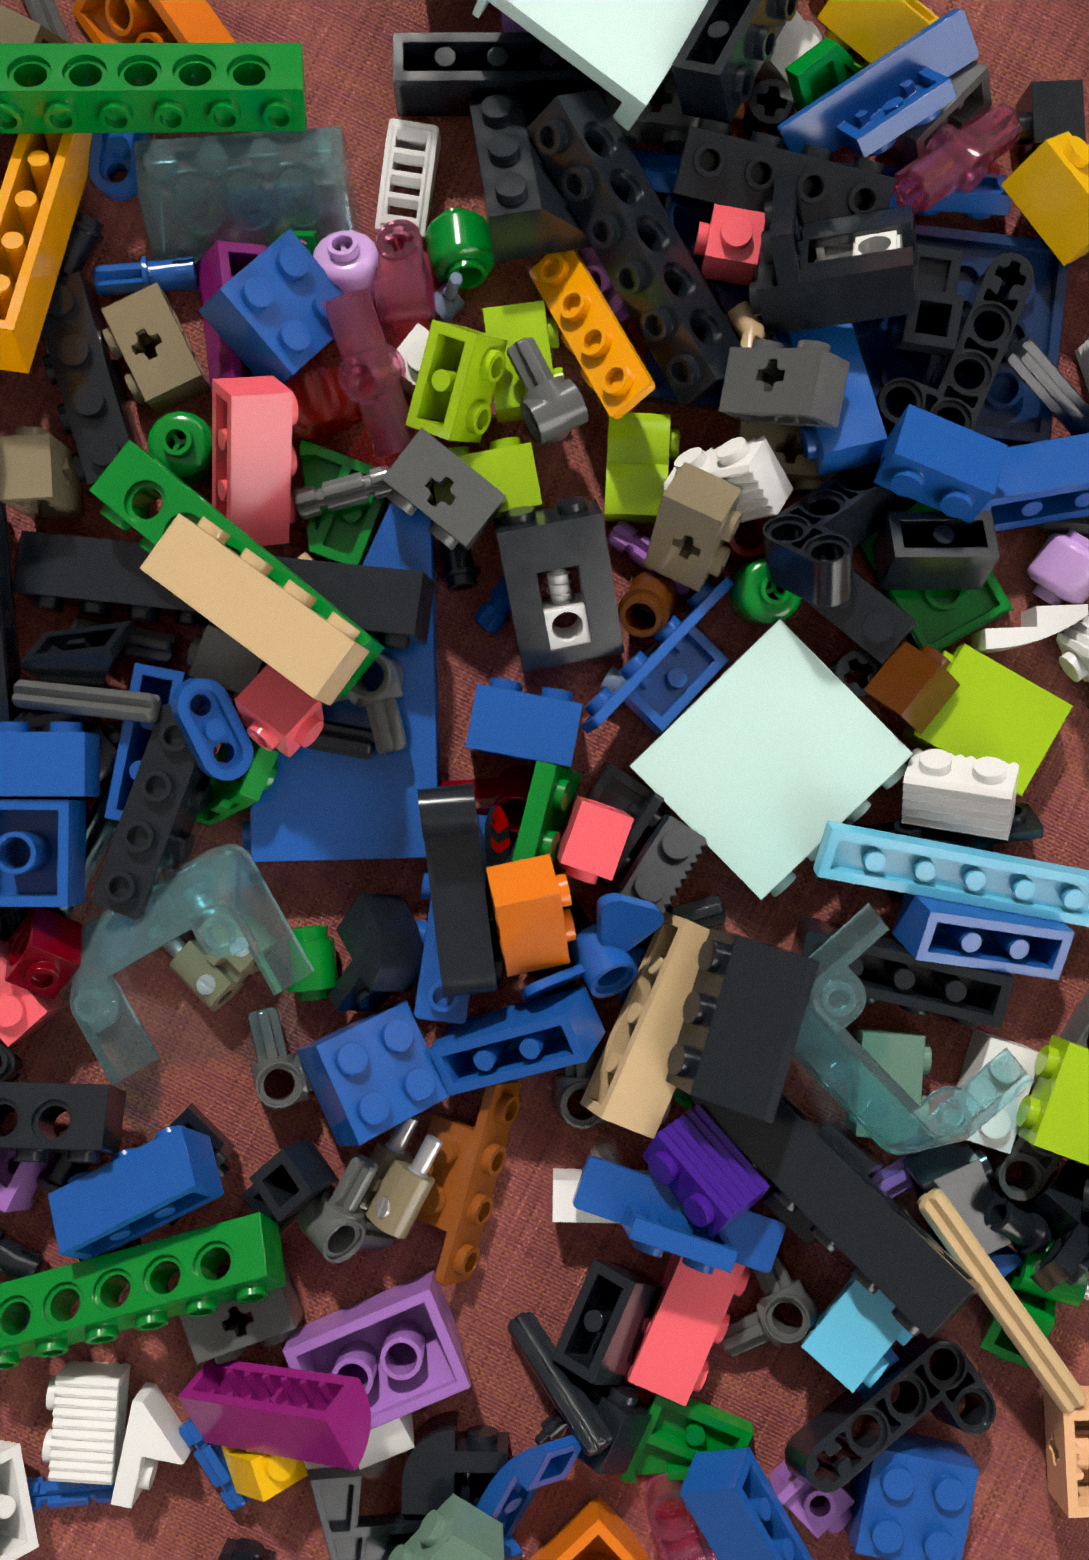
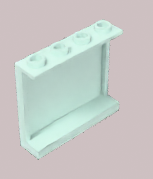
M478 0L472 14L479 19L487 5L491 3L620 100L622 103L616 110L613 118L618 124L629 131L669 71L708 0Z
M779 619L630 764V767L654 792L664 798V802L692 830L706 838L707 845L762 900L768 893L773 897L781 894L796 878L792 870L806 857L811 862L816 860L827 821L838 823L844 821L848 825L856 822L870 808L871 803L867 798L878 787L882 785L887 790L905 775L907 766L904 763L913 753Z

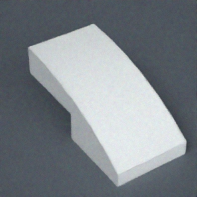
M1088 604L1035 606L1021 612V627L987 628L971 634L972 648L982 654L993 653L1044 639L1065 630L1089 615Z

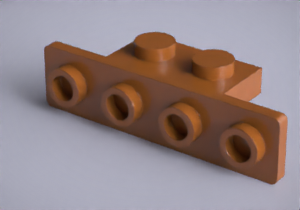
M514 1080L485 1088L475 1126L446 1114L432 1115L428 1134L440 1139L443 1144L428 1171L434 1177L435 1183L416 1218L447 1232L434 1279L436 1283L443 1286L468 1281L479 1263L480 1240L484 1225L489 1220L493 1211L492 1195L498 1174L506 1162L507 1151L505 1147L511 1124L517 1118L520 1109L519 1094L521 1083Z

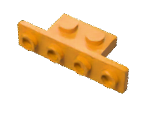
M577 250L546 254L531 268L529 275L562 331L560 333L562 342L576 356L582 367L580 373L583 379L597 393L608 415L615 420H619L655 389V383Z

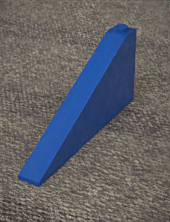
M391 502L363 563L364 566L423 571L435 582L427 644L410 643L409 651L384 648L381 652L396 658L404 671V681L402 684L404 697L398 698L397 703L407 739V747L387 754H380L375 747V752L371 759H361L299 747L289 759L277 750L279 754L276 759L278 765L276 777L272 785L267 790H263L259 801L252 805L250 821H244L243 847L245 851H251V862L426 858L417 789L439 787L440 744L434 536L428 531L434 522L418 509L410 517ZM376 661L370 665L365 673L366 683L374 691L382 685L384 680V671ZM349 699L333 703L331 706H322L324 720L371 728L366 707L358 708Z

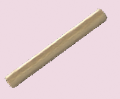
M934 1188L928 1193L923 1194L917 1201L919 1211L952 1258L982 1286L977 1292L1059 1410L1071 1413L1075 1408L1082 1407L1086 1401L1082 1388L943 1190Z

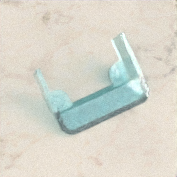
M223 844L214 847L157 880L142 918L132 919L108 909L82 926L81 965L72 976L70 1008L112 1086L160 1058L113 974L192 929L201 947L214 957L228 958L248 948L274 995L315 971L252 857L241 846Z
M868 903L808 957L820 961L793 1057L855 1122L888 1153L905 1155L964 1141L1031 1085L1034 1080L1014 1054L1005 1047L961 1087L944 1086L938 1088L917 1104L845 1028L862 1013L866 1004V990L860 978L848 966L889 930L877 911Z

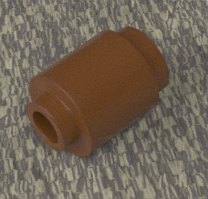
M655 571L643 572L632 580L618 605L619 620L629 634L636 637H651L657 635L662 628H665L678 602V591L674 582Z

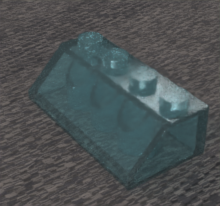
M341 126L307 129V131L257 132L134 141L137 190L153 260L194 256L197 263L217 240L266 245L267 249L278 236L289 229L292 231H318L319 242L331 233L342 230L355 231L350 158Z

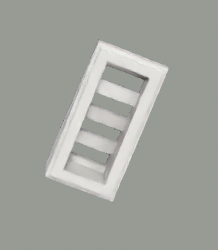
M389 119L375 222V231L377 233L425 240L442 143L438 126L401 119ZM398 164L421 167L423 172L419 174L397 170ZM394 186L420 190V195L415 196L393 192ZM394 206L417 210V218L389 214L390 208Z

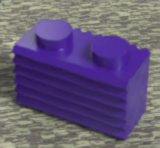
M697 1104L672 1124L660 1130L643 1153L644 1161L648 1162V1167L653 1177L661 1184L671 1188L672 1194L677 1195L679 1202L683 1203V1209L688 1219L694 1225L706 1229L707 1236L714 1238L751 1209L771 1187L701 1104Z

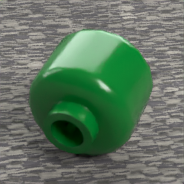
M450 208L435 218L426 229L425 245L431 270L437 280L442 283H448L450 275L453 272H458L463 278L459 290L471 289L483 283L495 266L488 224L483 216L471 210Z
M183 411L167 413L158 419L149 432L147 442L149 454L187 485L202 483L211 477V427L194 413Z
M764 557L744 563L734 573L732 578L734 584L730 587L729 592L733 609L743 620L753 624H775L779 619L781 621L788 619L798 609L802 599L767 579Z

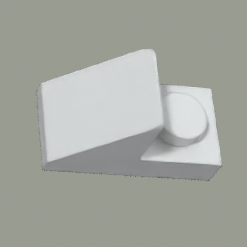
M145 1382L132 1400L111 1500L112 1505L132 1508L142 1490L151 1489L159 1460L184 1464L194 1445L188 1447L180 1435L179 1427L182 1422L156 1383Z

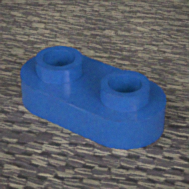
M92 133L89 175L103 196L113 201H126L140 192L145 180L149 133ZM118 171L127 172L123 181H112L114 174Z
M194 677L180 683L174 690L171 698V711L198 767L206 775L227 781L241 777L251 766L254 755L253 746L227 691L217 681L207 678ZM199 694L203 698L204 707L201 712L194 714L191 711L190 702L194 696ZM223 742L227 747V754L223 760L217 761L214 757V749L219 743Z

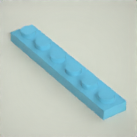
M827 821L813 866L817 877L1089 927V870Z

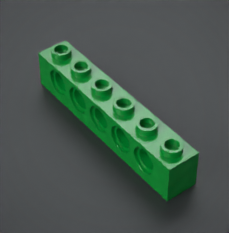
M0 43V134L307 131L306 84L302 43Z
M129 440L89 490L105 503L100 512L108 520L125 532L132 526L144 536L138 544L149 554L179 513L195 524H198L204 516L231 536L225 545L239 556L245 548H248L273 566V570L268 575L273 581L284 587L290 579L314 596L317 600L311 608L322 617L328 619L331 613L335 612L359 629L361 632L355 641L370 652L339 693V696L345 698L385 648L174 473ZM162 498L160 512L149 519L151 505L156 500Z
M261 1212L0 1283V1371L15 1368L19 1365L20 1358L34 1354L39 1358L63 1355L69 1351V1345L85 1341L87 1344L108 1343L118 1339L119 1331L135 1327L138 1331L163 1328L168 1325V1318L186 1314L187 1317L211 1315L219 1310V1304L236 1300L240 1304H249L267 1299L269 1297L268 1291L286 1286L279 1224ZM230 1257L231 1263L228 1272L222 1278L217 1279L219 1265L223 1260ZM180 1271L178 1285L168 1293L169 1280L176 1272ZM130 1285L128 1298L119 1306L121 1292L126 1286ZM80 1299L79 1309L75 1316L70 1319L72 1306ZM30 1313V1321L27 1327L22 1331L23 1321L25 1317Z

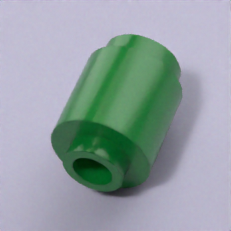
M312 925L286 929L287 941L282 944L287 992H298L299 1001L329 998V988H333L338 982L334 937H329L328 925Z

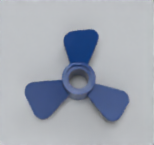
M609 893L601 896L597 901V924L579 932L576 935V940L571 941L568 951L576 966L526 986L521 993L525 1002L542 997L582 977L593 996L605 998L618 994L624 1004L649 946L633 947L663 925L664 917L659 908L650 901L619 893Z

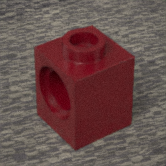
M33 907L9 938L5 981L54 999L81 965L82 924L43 907Z

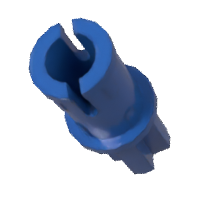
M141 256V262L97 265L93 268L94 287L96 292L102 296L136 293L156 282L163 292L199 290L194 256L168 260H149L147 256Z

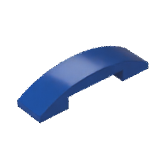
M574 1435L540 1444L519 1453L498 1471L484 1491L476 1508L503 1524L504 1560H520L524 1553L512 1535L538 1488L565 1479L582 1449Z

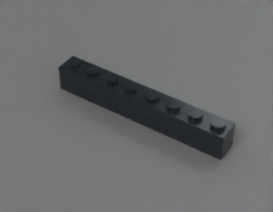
M23 530L21 532L12 592L31 599L32 608L62 613L64 605L80 606L79 613L101 618H110L111 611L116 610L128 612L127 618L146 623H159L160 615L177 617V624L192 628L205 629L209 624L207 618L140 569L149 553L138 544L139 542ZM274 556L370 636L378 639V642L386 649L409 651L410 643L427 644L435 582L423 571Z

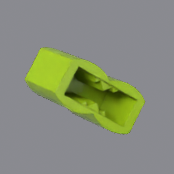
M627 412L619 420L609 416L604 521L619 522L622 520L632 523H655L662 495L665 492L664 482L668 477L669 460H676L679 456L680 429H670L671 414Z

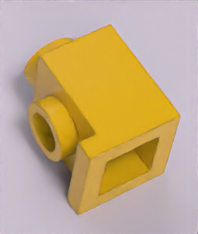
M221 1446L236 1493L261 1502L267 1501L308 1476L307 1468L301 1460Z

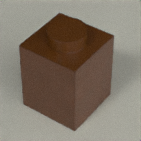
M903 640L864 691L884 710L919 734H922L960 684L947 671L951 662L944 655L927 644L920 651Z

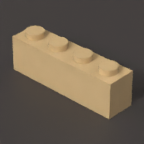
M179 513L143 562L140 569L312 698L331 706L370 652L355 641L361 631L335 612H332L328 619L322 617L311 608L317 600L314 596L290 579L284 587L268 577L274 568L248 548H245L239 556L225 545L231 536L204 516L198 524H195Z
M668 912L663 915V925L655 931L638 969V975L632 983L580 1102L581 1105L601 1119L652 1139L670 1112L671 1098L676 1087L666 1081L668 1057L673 1046L677 1044L684 1020V1002L692 992L699 969V951L707 940L710 931L692 921Z

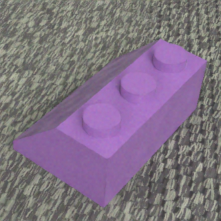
M434 1270L294 1329L293 1335L288 1338L283 1349V1354L289 1368L358 1377L367 1393L370 1404V1430L471 1388V1381L455 1320L440 1284L434 1280L436 1275Z

